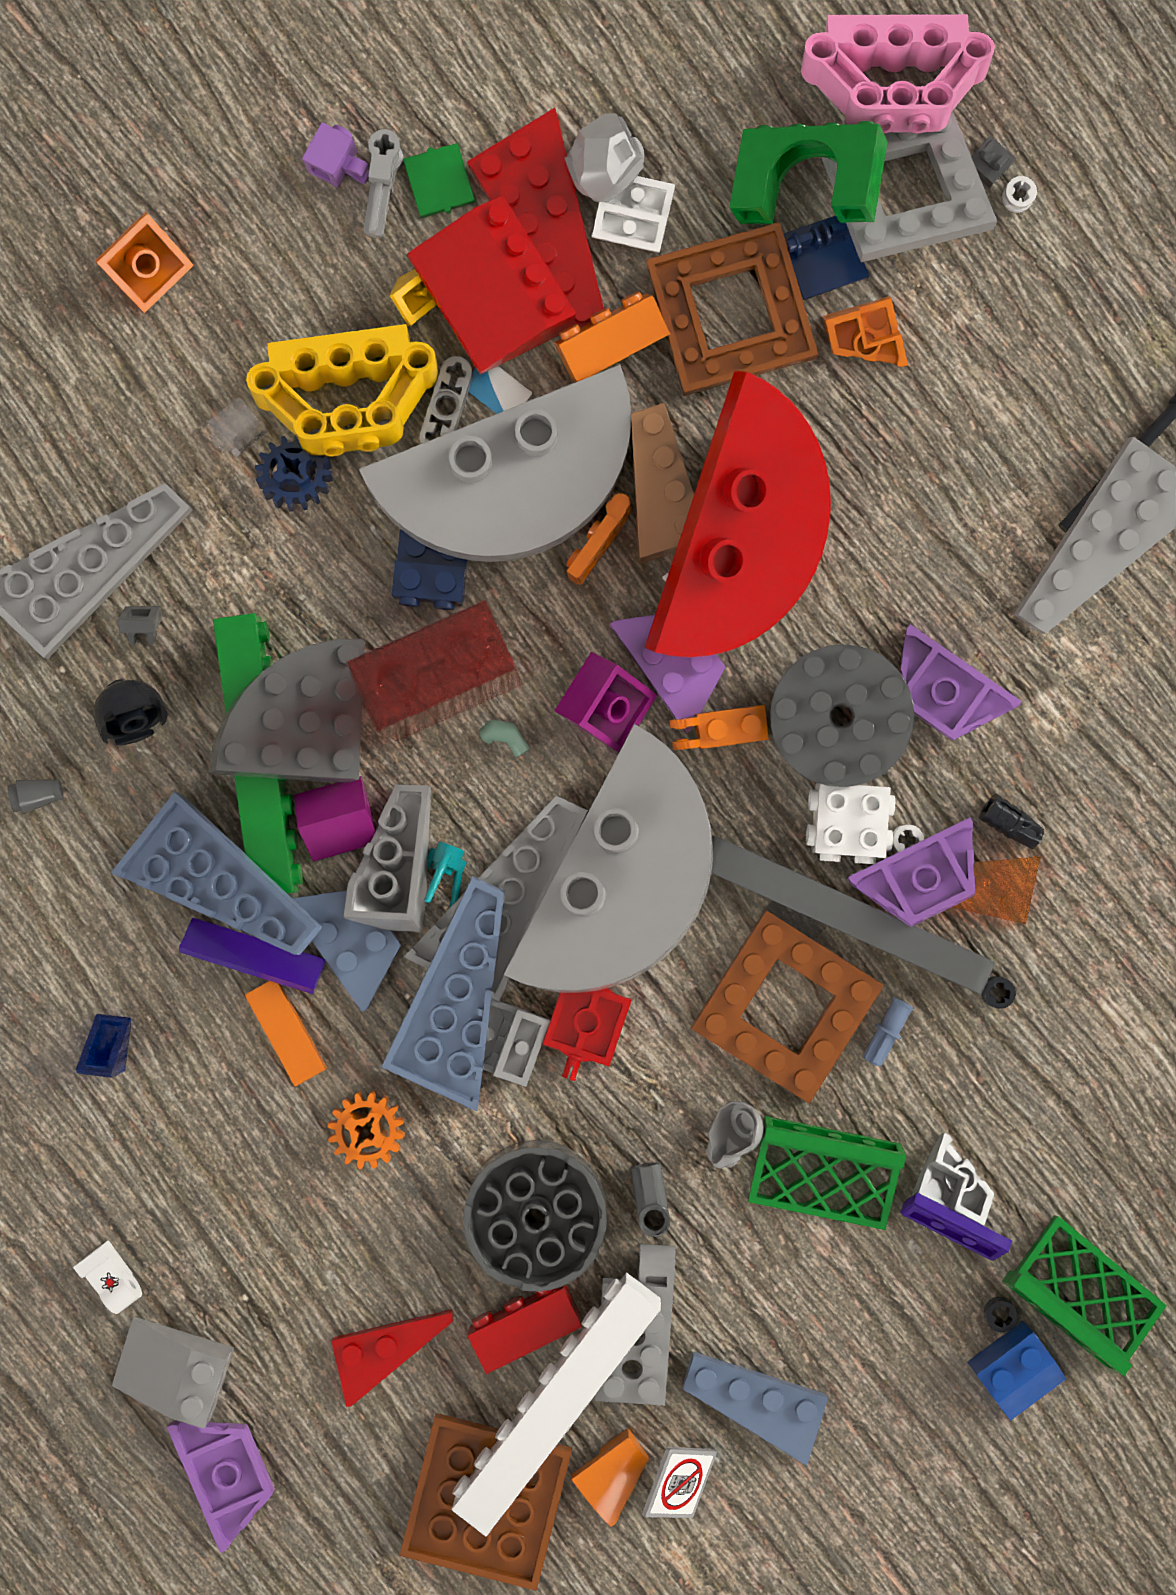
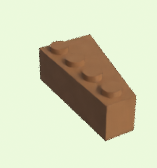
M665 403L631 413L630 434L638 565L676 552L694 496Z

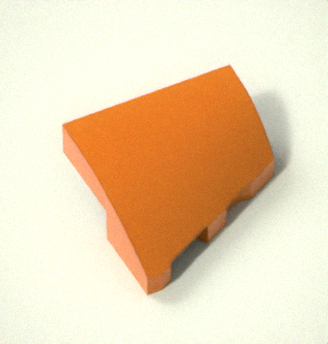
M890 296L822 316L829 345L834 355L853 356L872 362L880 361L896 364L900 367L908 365L902 335L898 330Z
M627 1428L602 1446L600 1454L571 1474V1480L595 1511L612 1527L616 1524L649 1460V1456L629 1428Z

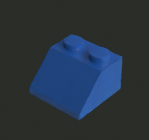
M1021 1321L1012 1330L1005 1333L967 1362L1010 1421L1066 1380L1055 1360L1024 1321Z

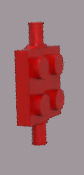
M609 988L580 993L560 992L543 1045L558 1049L568 1056L563 1073L561 1074L562 1077L567 1079L571 1066H573L569 1080L576 1081L581 1061H594L610 1066L632 1001L631 998L616 994Z

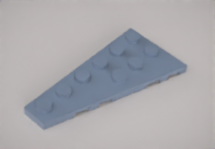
M177 792L172 794L111 872L118 877L136 883V885L157 892L172 901L206 916L218 919L233 928L245 931L292 954L301 955L322 928L186 797Z
M472 876L389 1049L382 1068L478 1111L505 891Z

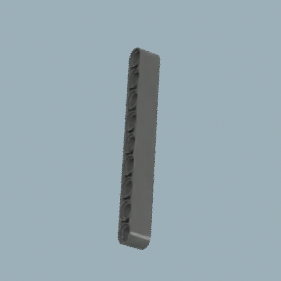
M712 835V874L960 986L982 994L995 965L994 961L919 927H909L890 914Z

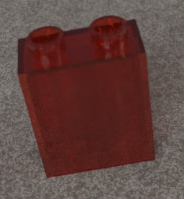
M486 600L346 662L377 732L395 741H400L523 685Z

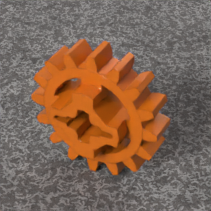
M359 1091L355 1094V1102H352L348 1097L342 1100L345 1110L337 1107L333 1110L332 1114L338 1120L330 1121L328 1128L336 1130V1133L331 1135L328 1141L338 1142L339 1146L334 1151V1154L339 1155L344 1152L347 1155L344 1162L346 1165L355 1159L358 1160V1169H362L366 1161H369L371 1167L375 1169L379 1163L378 1158L388 1163L391 1160L389 1150L393 1152L399 1151L401 1146L395 1139H403L405 1132L398 1130L397 1127L402 1125L405 1120L402 1117L395 1118L394 1114L399 1106L394 1105L389 1108L386 1105L389 1098L387 1095L378 1101L376 1100L375 1091H371L367 1099H364L363 1094ZM362 1107L372 1108L369 1113L361 1115L357 1112H352ZM383 1115L388 1121L390 1133L383 1128L381 1120ZM373 1117L374 1121L371 1124L372 1133L359 1142L362 1136V1127L369 1123ZM344 1128L350 1132L351 1144L348 1143L345 1137ZM372 1145L381 1148L374 1152H361L364 1147Z

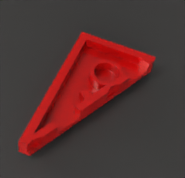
M450 1309L333 1337L331 1342L346 1407L354 1405L453 1322V1310Z

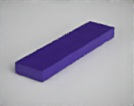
M193 917L179 946V953L310 994H314L325 966V959L304 952L301 955L292 954L256 937Z

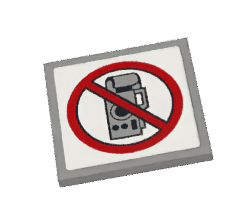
M666 1447L663 1458L660 1460L661 1464L658 1472L654 1476L655 1480L642 1515L644 1517L693 1518L717 1451L703 1448Z

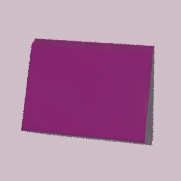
M359 776V780L350 783L337 782L294 795L297 827L313 862L366 847L367 843L371 842L377 828L362 776Z

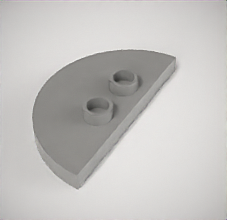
M621 365L360 468V474L370 494L388 518L407 535L435 551L456 558L484 562L511 561L542 553L561 544L588 524L603 507L620 477L626 459L631 428L630 397Z
M634 724L512 957L504 973L505 976L531 987L555 992L580 993L613 987L639 976L664 959L679 944L698 916L709 886L713 863V842L706 807L696 783L680 759L663 742L641 727Z

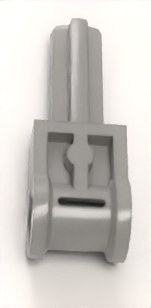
M380 129L374 132L368 142L372 157L368 176L370 190L363 232L365 235L373 238L382 237L384 234L389 196L394 190L396 171L403 163L400 141L397 135L388 129ZM386 148H391L387 150L386 155H381L385 153Z

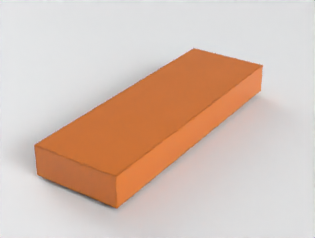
M268 981L245 994L248 1003L295 1087L327 1069L326 1064L281 984Z

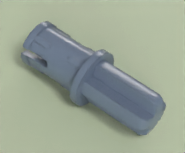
M893 997V1001L880 1025L876 1023L875 1027L878 1029L863 1055L866 1061L880 1067L883 1064L896 1038L901 1039L899 1033L914 1007Z

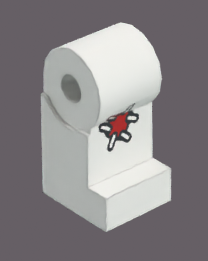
M109 1240L73 1267L81 1278L85 1276L99 1294L104 1305L112 1313H120L142 1296L140 1285Z

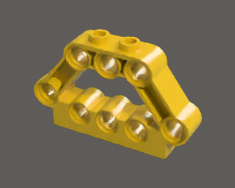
M407 324L267 343L269 362L253 366L247 373L246 382L256 405L260 409L270 411L298 438L304 451L310 455L334 457L348 451L361 450L371 452L379 447L397 443L403 435V425L424 392L436 384L439 370L432 347L424 342H411ZM382 357V359L379 360V361H376V362H372V361H371V360H373L374 358ZM348 362L344 366H337L339 363ZM426 364L422 368H414L416 365ZM307 367H313L312 369H310V370H308V371H302L303 369H305V368H307ZM361 378H369L374 382H383L389 379L376 401H373L367 408L358 409L351 404H343L335 408L331 413H322L313 409L292 389L300 387L305 391H315L325 383L334 382L338 386L347 387L353 385ZM266 385H273L268 389H262ZM381 420H390L387 424L378 425V422ZM355 424L352 429L343 430L346 425ZM313 429H320L316 434H308Z

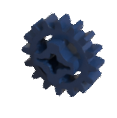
M282 436L281 445L278 447L270 442L268 446L271 452L269 454L260 452L259 457L263 464L255 465L257 475L260 476L256 481L259 489H263L264 498L266 500L273 498L274 505L278 509L286 503L289 512L294 511L296 504H300L304 511L308 510L307 502L310 500L319 504L318 493L328 494L329 489L325 482L333 481L332 473L329 471L332 468L330 459L325 458L326 455L308 454L302 449L296 436L293 442L289 443L285 436ZM277 464V470L274 473H272L275 465ZM316 473L314 481L311 482V476Z

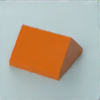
M147 212L141 215L95 260L106 275L143 313L151 308L194 266Z

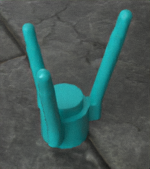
M441 841L438 842L436 849H430L428 869L433 864L432 869H435L436 872L424 898L426 903L431 902L443 873L451 876L453 870H455L449 909L459 899L462 873L467 863L462 860L465 851Z

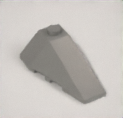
M395 785L378 820V828L371 842L367 843L363 851L364 857L356 873L353 872L348 882L343 916L345 919L385 930L422 932L426 904L424 898L427 892L430 786Z

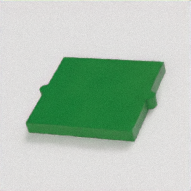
M458 143L435 150L429 147L427 152L403 159L420 218L442 212L450 214L452 209L475 203Z

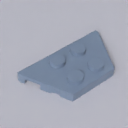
M347 890L292 898L322 926L321 930L313 938V943L362 1012L370 1006L402 943L393 930H385L345 919L343 916Z

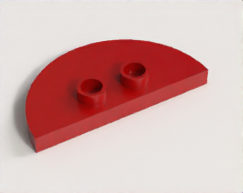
M734 371L644 648L656 653L677 657L710 656L741 647L758 638L778 623L797 603L815 574L823 554L830 522L831 495L826 462L820 444L809 423L793 402L776 387L747 371Z

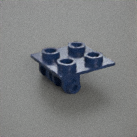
M836 215L783 233L803 300L869 278L865 263L859 259L847 224L840 223Z

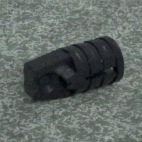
M997 793L986 802L979 815V820L987 823L991 828H995L996 831L1002 833L1008 839L1011 838L1030 849H1034L1042 840L1044 828L1037 824L1025 811L1018 809L1017 806L1003 799Z

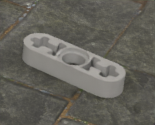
M450 357L441 366L420 431V444L428 442V436L435 435L438 426L436 422H431L433 418L442 424H451L450 428L442 425L441 436L457 430L473 379L471 366L463 357ZM457 366L462 367V372L466 375L465 378L459 377L455 385L456 391L461 392L460 395L449 390L452 377L448 372L449 370L455 371ZM443 398H450L456 403L454 413L449 416H443L436 410L437 403Z

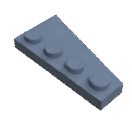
M697 1352L692 1353L683 1382V1389L807 1466L828 1400L825 1393Z

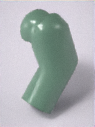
M493 719L487 721L480 729V738L485 743L490 744L494 741L506 742L516 758L531 749L513 723Z

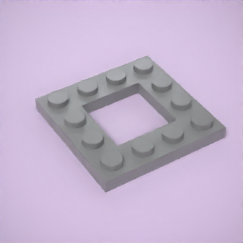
M953 111L947 126L937 132L918 134L912 132L884 133L888 141L885 161L927 151L946 202L885 216L878 198L874 222L846 223L861 262L994 230L997 223L996 216ZM821 157L834 189L837 163L831 159Z

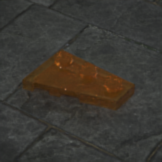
M1041 856L974 862L975 895L952 908L1026 924Z

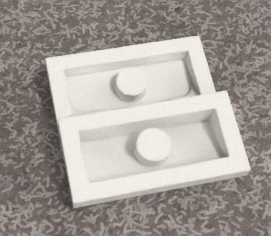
M637 176L610 202H599L592 238L660 253L675 184Z

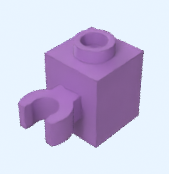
M322 122L302 158L307 172L337 188L340 186L345 174H348L362 184H366L368 180L369 164L355 157L357 149L352 134L339 125L331 127Z

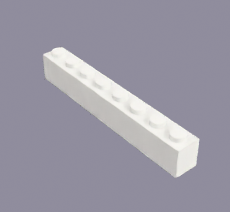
M627 1272L620 1281L615 1278L609 1284L603 1294V1297L606 1298L599 1309L596 1307L590 1309L582 1321L584 1328L577 1337L571 1335L560 1350L563 1356L556 1365L549 1363L540 1375L538 1381L541 1384L534 1393L528 1391L517 1406V1410L520 1412L511 1422L507 1419L496 1433L495 1438L498 1440L491 1449L485 1447L474 1463L476 1469L471 1476L467 1477L464 1475L456 1484L452 1492L455 1495L452 1511L483 1535L487 1536L661 1310V1298Z

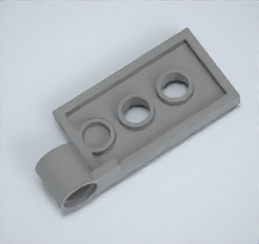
M640 1244L637 1281L661 1298V1310L645 1329L643 1337L635 1342L595 1394V1401L665 1406L675 1276V1246ZM603 1278L601 1305L606 1299L603 1297L605 1290L615 1278ZM628 1360H636L642 1365V1368L637 1373L631 1374L624 1371L622 1366Z

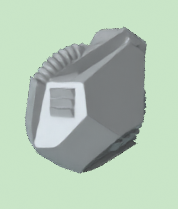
M616 113L603 114L579 130L573 147L567 157H564L576 189L581 194L592 198L594 202H610L635 180L638 173L644 168V149L642 144L636 137H631V132L623 117H618Z

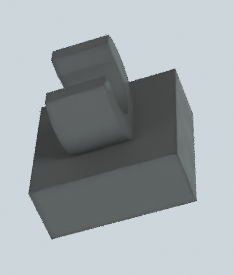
M991 135L971 156L981 181L989 188L997 182L1016 160V157Z
M125 606L118 619L119 633H128L127 639L130 645L136 644L138 640L137 633H145L148 637V644L153 645L157 637L156 629L162 619L160 606Z

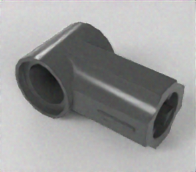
M650 1162L632 1166L630 1168L640 1229L650 1237L661 1236L670 1226V1214L661 1162ZM650 1210H658L664 1215V1219L660 1225L650 1226L644 1220L645 1214Z

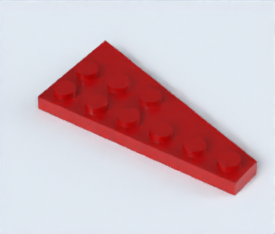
M553 108L468 160L467 164L489 201L501 195L505 197L575 310L576 316L570 326L578 324L579 328L591 323L590 316L604 309L574 183L564 158L567 157L556 108Z

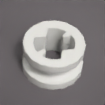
M1017 176L1011 179L1004 189L1002 202L1009 211L1021 213L1027 210L1035 200L1037 187L1030 178ZM1015 188H1017V191L1023 189L1026 192L1023 198L1024 201H1022L1021 197L1018 201L1013 198L1012 195L1015 192Z
M909 824L895 828L893 831V850L898 853L905 849L904 844L898 842L899 835L904 836L903 831L909 830L910 836L916 838L915 844L923 841L924 835L921 830Z

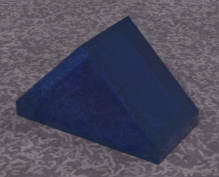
M96 1013L76 1067L77 1074L113 1078L125 1071L132 1023L131 1018Z

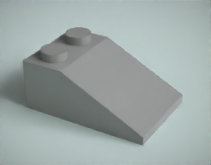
M133 1317L112 1386L171 1419L205 1429L214 1415L234 1347Z

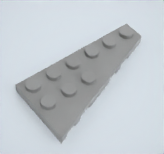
M165 483L128 502V505L95 519L96 522L82 529H76L29 553L28 557L15 564H8L0 568V616L43 658L49 659L193 509Z
M558 796L553 798L479 877V879L505 891L492 990V999L498 1002L510 979L504 973L588 810ZM463 895L404 958L429 968Z

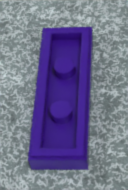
M918 1192L903 1202L900 1211L903 1216L991 1261L996 1260L1010 1250L1012 1240Z

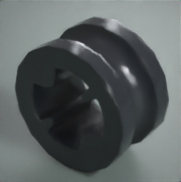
M992 976L988 979L981 997L989 1006L1002 1009L1013 1003L1016 990L1013 983L1008 979ZM996 983H1000L1001 988L1006 989V996H1000L1001 1001L996 1002V997L990 995L991 987L997 988L995 986Z
M994 1297L986 1303L984 1308V1317L987 1323L997 1332H1008L1017 1324L1018 1313L1012 1302L1007 1298ZM1001 1306L1006 1307L1005 1311L1009 1315L1008 1319L1003 1321L1001 1318V1323L995 1322L996 1317L992 1312L997 1307L1001 1311Z

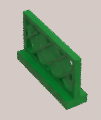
M764 1116V1132L757 1154L748 1202L886 1230L900 1168L903 1169L906 1159L901 1143ZM768 1144L783 1147L789 1157L772 1166L766 1157ZM791 1149L799 1150V1151H797L796 1153L793 1154V1152L791 1151ZM808 1153L818 1154L823 1164L806 1173L798 1159ZM825 1156L833 1157V1158H831L830 1160H827ZM842 1160L852 1161L858 1171L840 1180L832 1167ZM794 1163L802 1177L785 1186L777 1172ZM859 1163L867 1165L862 1168ZM765 1164L768 1170L762 1173ZM877 1167L891 1169L888 1180L876 1188L867 1176V1173ZM828 1170L837 1183L820 1193L811 1179ZM770 1176L774 1177L781 1188L780 1191L771 1196L758 1194L759 1184ZM863 1177L871 1191L854 1200L846 1186ZM807 1183L816 1196L806 1203L797 1202L790 1192ZM842 1190L850 1203L840 1210L831 1209L825 1199ZM885 1191V1195H884V1199H883V1198L881 1197L880 1193H882V1192ZM786 1195L789 1200L782 1199V1197ZM876 1197L882 1205L879 1218L864 1215L859 1206Z
M1056 1215L1050 1220L1015 1271L1009 1270L1002 1280L1004 1284L1102 1365L1122 1376H1125L1131 1368L1132 1364L1128 1361L1167 1306ZM1058 1228L1067 1234L1069 1250L1053 1252L1051 1237ZM1076 1242L1083 1248L1077 1249ZM1045 1247L1046 1253H1041V1251ZM1090 1253L1093 1255L1096 1272L1080 1274L1078 1254ZM1070 1255L1073 1275L1056 1277L1054 1257ZM1047 1258L1049 1278L1036 1279L1027 1272L1036 1259ZM1103 1264L1110 1270L1104 1271ZM1117 1275L1121 1278L1122 1295L1107 1296L1105 1276ZM1097 1278L1099 1298L1084 1299L1082 1279ZM1074 1281L1075 1301L1064 1302L1059 1298L1058 1282ZM1043 1284H1050L1051 1291ZM1130 1287L1138 1293H1131ZM1145 1298L1153 1305L1144 1318L1135 1319L1132 1299ZM1124 1300L1127 1320L1111 1322L1108 1302ZM1101 1303L1104 1323L1090 1324L1086 1318L1085 1305ZM1077 1306L1078 1313L1071 1307ZM1128 1326L1130 1339L1123 1349L1114 1343L1113 1327ZM1098 1329H1105V1335Z

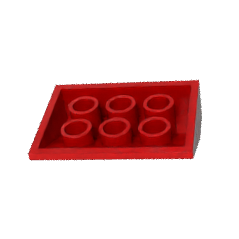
M503 195L473 208L407 254L411 264L480 375L559 336V333L568 328L576 316L575 310Z

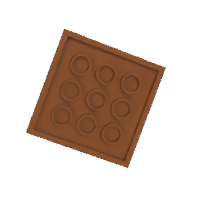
M435 1413L399 1556L537 1591L572 1447L560 1444L555 1446L489 1534L485 1536L452 1511L455 1495L452 1492L464 1475L470 1477L476 1469L474 1463L485 1447L491 1449L498 1439L495 1436L499 1429Z

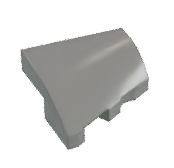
M946 1133L940 1134L923 1166L912 1196L918 1192L984 1226L994 1193L985 1181L977 1177L975 1168L968 1159L963 1160L950 1144L953 1141L951 1136Z

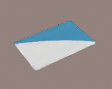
M499 366L481 375L477 369L472 372L473 379L469 393L496 414L525 403L532 395L530 390Z

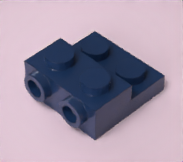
M400 529L397 561H395L392 597L398 599L399 605L420 607V602L434 603L435 609L455 610V605L463 606L468 560L435 551L419 543Z

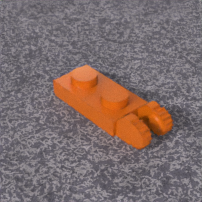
M619 492L614 494L615 496L612 497V500H609L606 504L607 515L603 521L597 520L592 525L586 536L589 539L582 550L577 548L568 559L566 564L569 567L567 570L568 577L577 585L584 583L627 522L630 513H632L631 500L627 497V494L624 495L623 492L622 494Z
M765 705L696 713L693 717L669 720L670 728L684 729L689 726L696 727L697 738L677 739L672 742L673 750L697 747L699 749L769 740Z

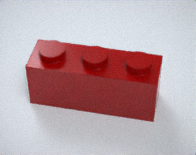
M567 1285L552 1290L538 1291L525 1299L523 1296H517L503 1305L505 1309L493 1315L491 1311L477 1316L472 1320L473 1325L469 1327L467 1336L485 1373L488 1374L581 1328L582 1316Z

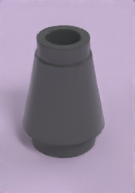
M60 779L16 780L15 784L8 785V796L13 812L22 811L25 814L64 798Z

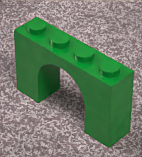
M861 121L857 124L848 125L828 122L823 124V126L792 124L789 127L773 128L768 125H760L756 128L743 129L730 210L740 224H773L779 187L786 173L797 163L805 159L824 157L837 163L831 208L839 222H874L888 142L880 124L871 121Z

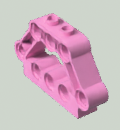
M968 14L828 15L825 32L815 33L806 41L801 74L806 82L816 85L845 115L847 125L857 124L861 121H871L879 123L884 133L912 132L918 134L937 132L947 126L951 112L970 88L985 79L995 46L993 40L988 35L980 32H969ZM941 66H945L936 79L926 84V86H915L908 81H897L891 84L890 87H880L878 84L871 82L862 73L871 67H882L889 72H899L906 67H916L924 72H933Z

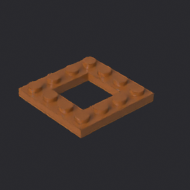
M780 222L646 259V267L656 302L670 332L667 340L683 396L731 383L734 371H747L757 376L817 359L818 351ZM755 269L773 332L708 350L690 287Z
M764 910L690 1028L810 1104L884 985L772 913ZM777 959L834 994L797 1053L740 1018Z

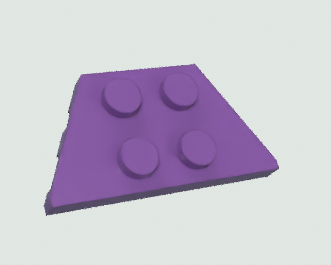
M655 615L616 620L610 623V627L675 719L693 717L694 714L702 712L725 669L717 654L703 657H677L656 653L644 648ZM693 726L684 728V732L686 734L689 733Z
M911 624L906 629L899 672L905 679L911 692L914 715L951 741L1013 710L1021 704V700Z
M967 818L849 876L848 881L850 885L909 927L929 919L975 895L974 849L972 843L973 821L971 818Z
M174 1420L169 1423L167 1429L219 1552L222 1553L226 1551L234 1538L251 1521L259 1508L272 1496L275 1488L247 1424L208 1422L205 1429Z

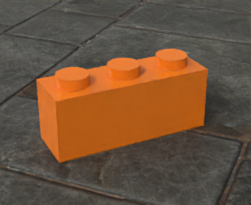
M640 291L632 293L621 300L623 306L613 311H610L609 307L602 309L590 316L591 323L579 328L578 324H575L559 333L561 339L553 343L572 381L578 382L593 376L670 334L653 295H641Z

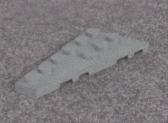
M1135 437L1127 438L1013 615L1039 633L1046 634L1175 529L1176 467Z

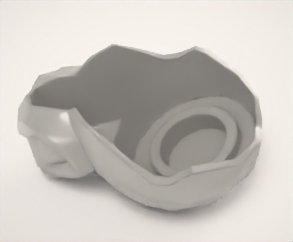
M731 1101L718 1110L708 1132L709 1142L706 1149L707 1157L714 1167L732 1168L740 1161L742 1155L749 1153L757 1147L764 1132L762 1118L752 1106L742 1101Z

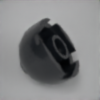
M119 679L111 682L96 699L93 711L94 722L103 742L108 743V739L114 740L116 745L122 746L150 737L154 734V731L150 728L157 725L159 721L163 726L168 717L164 703L155 688L143 681Z

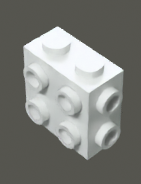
M816 783L815 790L809 791L808 810L814 811L813 825L808 824L806 830V845L811 846V853H820L821 861L841 862V855L855 856L854 863L876 864V857L886 858V851H891L893 845V831L888 830L889 816H893L895 812V796L890 795L891 787L863 785L834 787Z

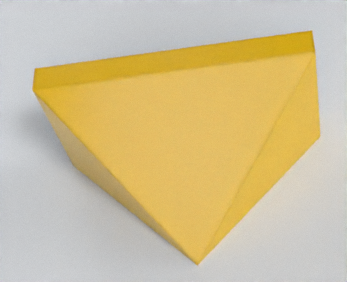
M415 269L398 277L390 293L391 299L408 326L414 324L437 305Z

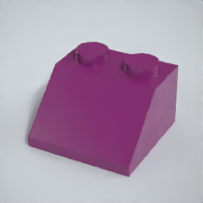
M591 652L554 711L579 729L620 753L634 724L639 726L658 695L617 664Z

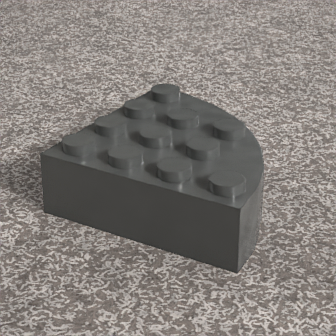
M335 639L311 644L284 656L257 675L235 698L222 721L212 746L208 774L341 783L359 780L365 639Z

